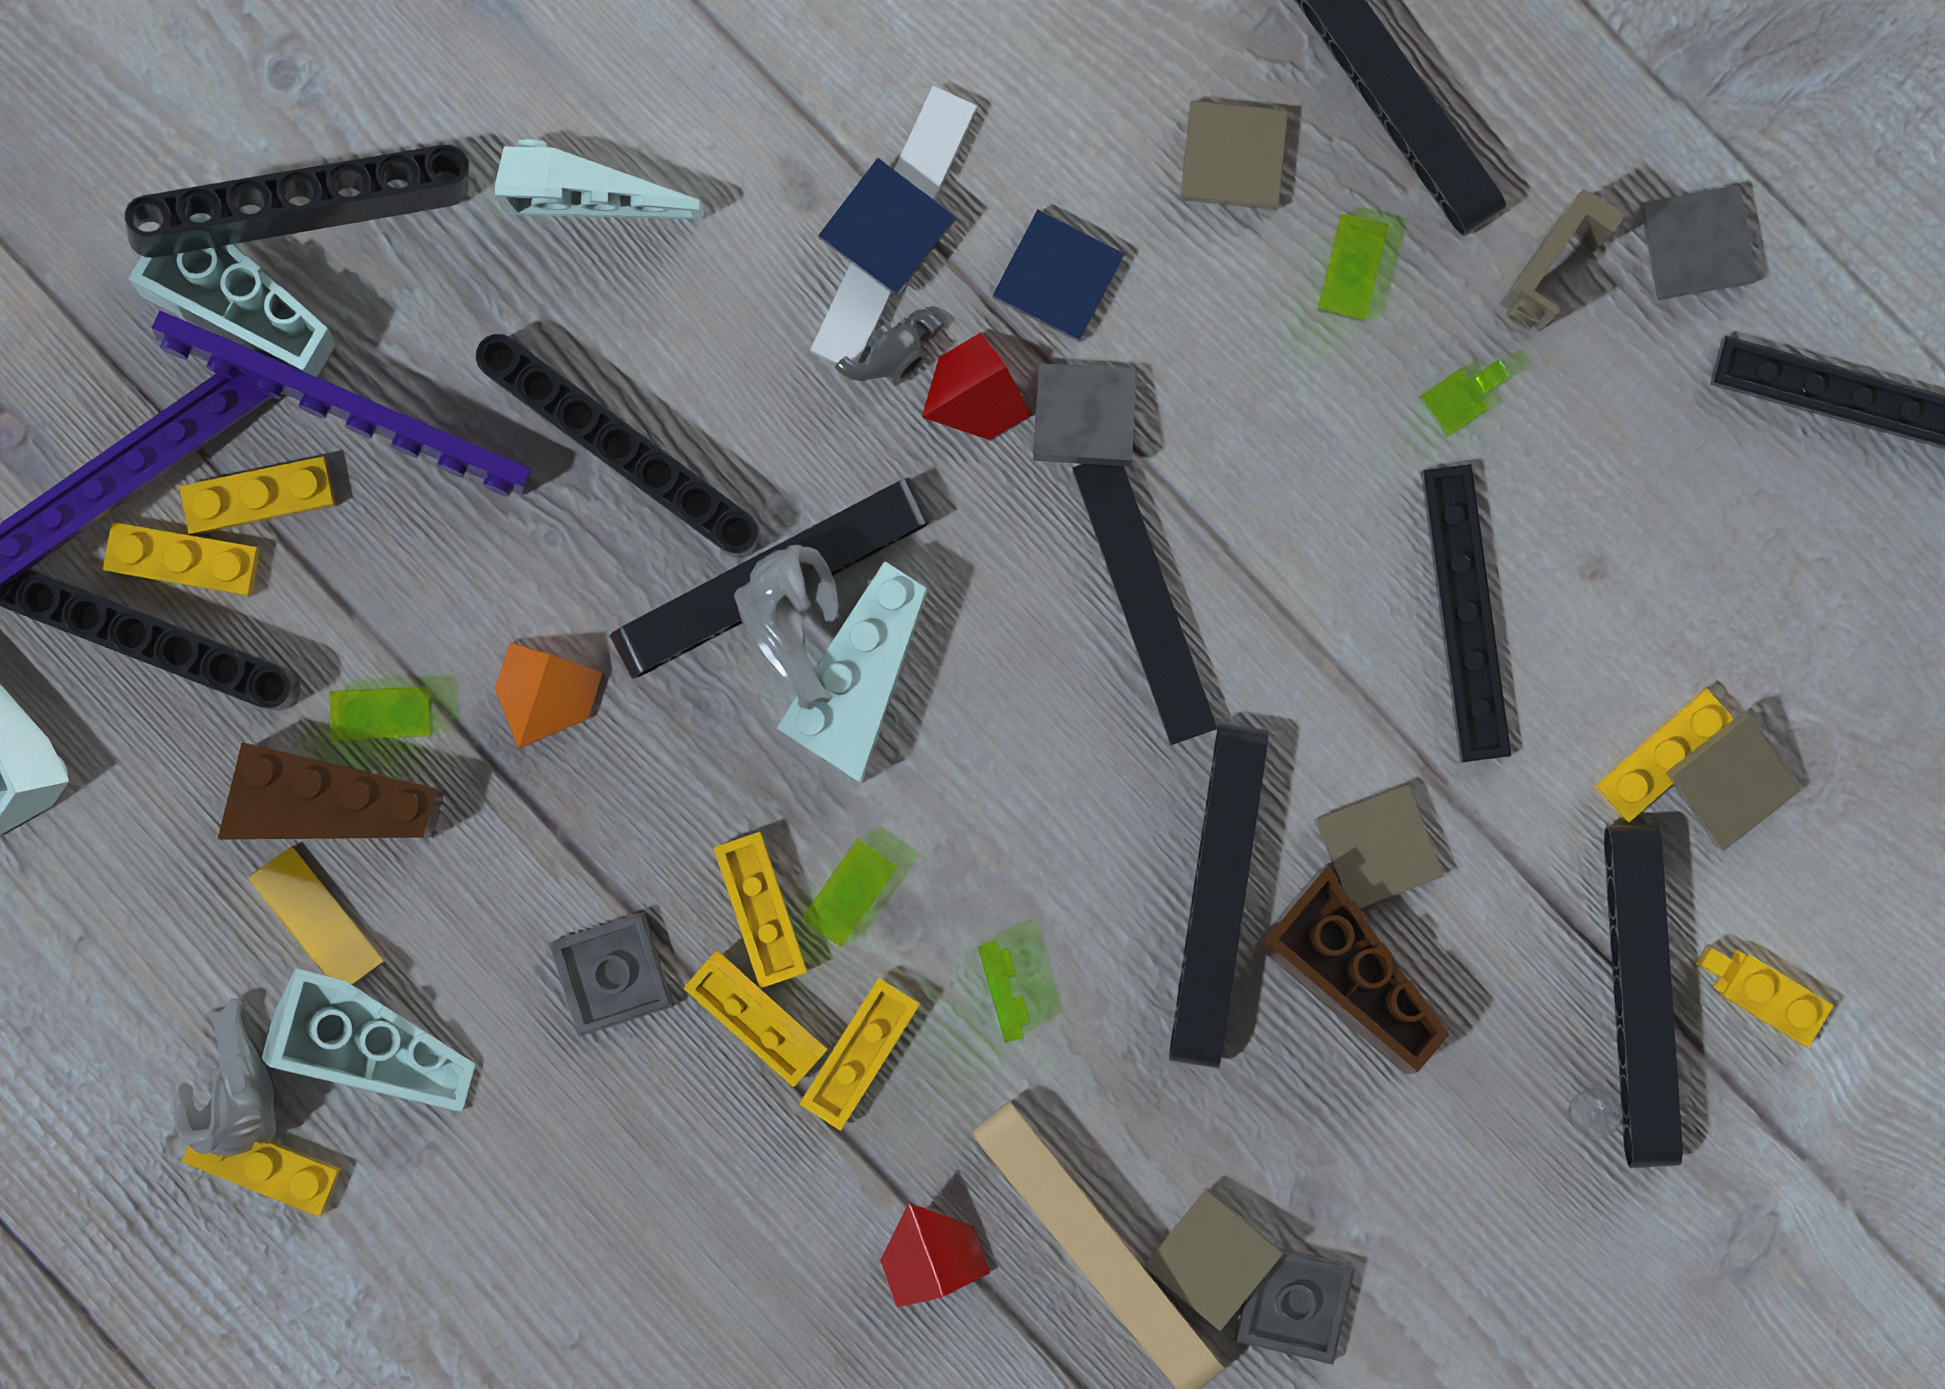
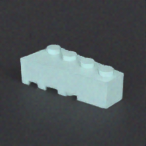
M199 214L192 215L189 218L190 221L195 223L206 221ZM233 244L157 258L141 256L128 278L139 295L207 331L315 377H318L336 346L329 329L284 288L277 285L255 262L240 252Z
M884 561L814 669L821 686L833 698L828 703L816 702L813 709L808 710L797 705V695L776 729L862 783L927 595V588Z

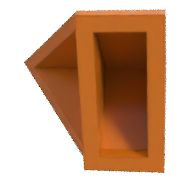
M510 642L495 691L518 749L589 719L604 673Z

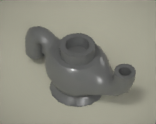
M926 309L916 310L911 313L904 325L891 328L885 323L877 328L867 340L866 344L871 348V351L863 363H855L845 356L836 364L835 369L841 375L851 380L865 381L893 377V385H898L908 379L921 366L928 355V350L921 349L920 338L924 334L934 337L943 328L944 323L933 312Z

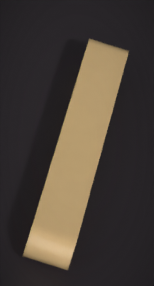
M1010 1100L971 1131L980 1146L1176 1389H1201L1225 1370L1218 1357Z

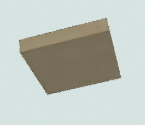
M1191 100L1180 200L1277 210L1279 206L1288 110Z
M1744 712L1666 772L1715 846L1722 851L1730 847L1801 791L1752 717Z
M1409 784L1315 819L1332 866L1339 879V884L1351 901L1354 900L1359 908L1444 877Z
M1207 1188L1145 1263L1144 1267L1214 1327L1222 1331L1283 1256L1284 1252Z

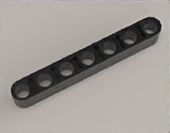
M1294 0L1449 222L1462 236H1467L1506 209L1507 205L1499 188L1367 0Z
M438 145L143 195L133 199L125 210L128 242L138 255L146 258H157L450 207L460 203L466 197L469 182V160L466 154L458 147ZM449 171L457 177L452 180H443L437 177L436 174ZM392 180H402L409 185L404 188H393L387 183ZM345 188H353L360 193L353 197H345L338 192ZM303 196L311 200L305 205H294L289 202L291 198ZM246 205H255L261 208L260 211L254 214H245L239 211L241 207ZM204 213L211 217L208 221L202 223H195L189 220L192 215ZM146 222H155L161 225L154 231L138 229L139 226Z
M492 334L485 337L479 343L476 349L478 367L502 389L726 554L735 558H744L757 550L761 542L759 525L740 506L512 338L504 334ZM500 348L511 349L513 353L511 365L502 371L492 370L490 367L492 354ZM539 377L550 378L553 383L550 395L542 400L531 399L529 395L531 383ZM587 406L591 408L592 419L585 428L572 429L569 427L568 416L575 407ZM619 434L629 436L632 441L630 452L620 459L609 457L607 453L609 441ZM661 463L670 466L671 478L665 486L660 488L648 486L646 474L653 465ZM697 492L708 494L711 499L709 511L701 517L688 515L685 509L687 499ZM736 521L747 523L751 529L749 540L739 547L731 546L725 540L727 527Z
M902 479L613 631L609 637L631 679H636L741 625L742 620L734 594L738 587L745 586L750 582V574L757 562L777 550L787 549L791 545L811 547L820 553L827 563L832 576L921 530L932 523L933 520L911 479Z
M27 570L7 584L5 589L0 592V607L258 707L278 711L285 710L294 705L300 697V681L296 674L288 668L35 570ZM49 586L53 591L54 600L49 609L41 612L37 607L36 597L41 589ZM96 604L100 613L99 621L96 626L87 630L82 624V612L87 606ZM140 621L146 630L145 639L139 646L132 647L127 640V632L132 624ZM187 639L192 648L191 657L183 665H178L173 659V648L180 640ZM226 657H233L238 665L237 675L232 681L224 683L218 675L219 664ZM278 674L283 680L284 690L278 699L270 701L264 694V683L271 675Z
M1223 723L1218 725L1172 1028L1169 1061L1219 1068L1221 1063L1268 747V730Z
M1656 823L1606 826L1604 831V857L1626 1162L1629 1168L1680 1166L1683 1158L1661 833Z

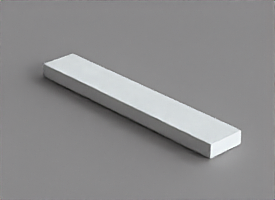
M932 86L894 170L935 200L977 111V105ZM850 263L810 352L834 364H837L845 356L855 363H860L868 346L866 344L867 340L875 331L892 293Z

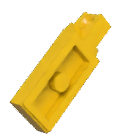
M1704 947L1695 963L1718 977L1712 988L1720 992L1719 996L1806 1048L1810 1047L1834 1006L1750 954H1745L1738 950H1734L1731 957L1728 958L1711 947Z

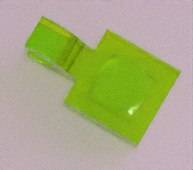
M1500 359L1470 380L1462 368H1460L1422 394L1419 399L1447 438L1489 409L1481 396L1507 379L1510 373Z

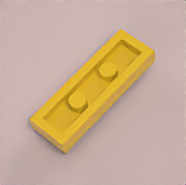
M324 456L179 486L188 534L193 536L337 506L328 458Z
M111 522L103 570L252 597L261 549L254 546Z
M1707 688L1702 689L1596 782L1593 787L1625 823H1629L1673 785L1666 772L1734 720V718Z
M762 832L713 847L759 988L807 973L808 971Z
M718 950L708 958L683 988L793 1088L828 1050Z
M878 977L799 1105L841 1131L916 1012L920 1002Z
M274 1141L268 1144L254 1142L250 1151L233 1157L198 1153L188 1145L182 1162L318 1217L324 1214L341 1172L339 1167Z

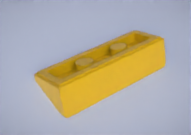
M294 846L288 848L248 877L253 886L324 975L345 980L355 986L385 962Z

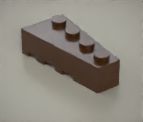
M241 743L217 840L434 838L445 790L256 744Z
M1329 865L1319 869L1255 945L1405 1075L1418 1073L1448 1037L1449 1033L1412 981L1406 978L1394 961L1395 957L1385 943H1381L1364 919L1365 915L1355 901H1351L1338 883L1339 879Z

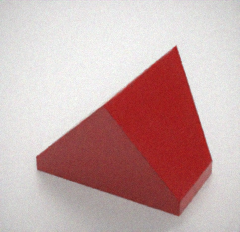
M981 332L938 358L921 418L987 439L990 442L1031 417V413L1008 368Z
M910 1202L880 1259L897 1307L945 1297L990 1274L973 1225H968Z

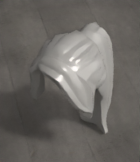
M791 545L787 549L777 550L758 561L750 574V582L745 586L738 587L734 598L746 635L753 647L791 683L798 695L797 705L800 708L811 710L816 702L828 703L833 696L821 686L811 666L805 649V635L802 624L812 601L819 603L823 610L825 621L830 622L839 617V604L837 602L838 596L835 581L820 553L811 547Z
M231 998L229 1004L221 1012L213 1010L206 1014L215 1028L220 1060L219 1068L212 1071L213 1091L212 1098L207 1106L199 1112L194 1107L192 1099L193 1087L187 1082L178 1086L177 1100L174 1105L176 1130L183 1143L189 1145L198 1153L233 1157L250 1151L254 1142L259 1144L272 1142L276 1134L274 1086L270 1074L267 1072L260 1055L249 1040L243 1026L241 1016L245 1003L239 998Z

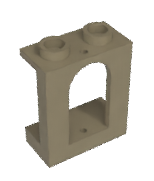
M1583 188L1564 209L1499 303L1508 309L1506 316L1524 329L1530 330L1532 326L1539 331L1558 315L1561 308L1534 290L1570 238L1573 236L1595 252L1616 231L1625 216Z

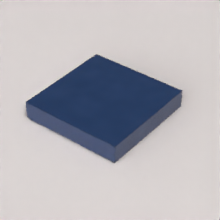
M877 158L819 233L818 237L898 297L956 221V216Z
M1037 209L993 293V299L1080 342L1125 253Z

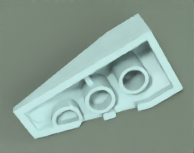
M533 139L517 141V147L504 146L495 182V197L509 215L704 219V209L698 199L556 148H549L544 141Z
M0 685L1 835L52 807L69 783L66 765L57 756L50 739Z
M295 968L275 1009L261 1057L272 1068L460 1112L463 1111L475 1068V1063L345 980Z

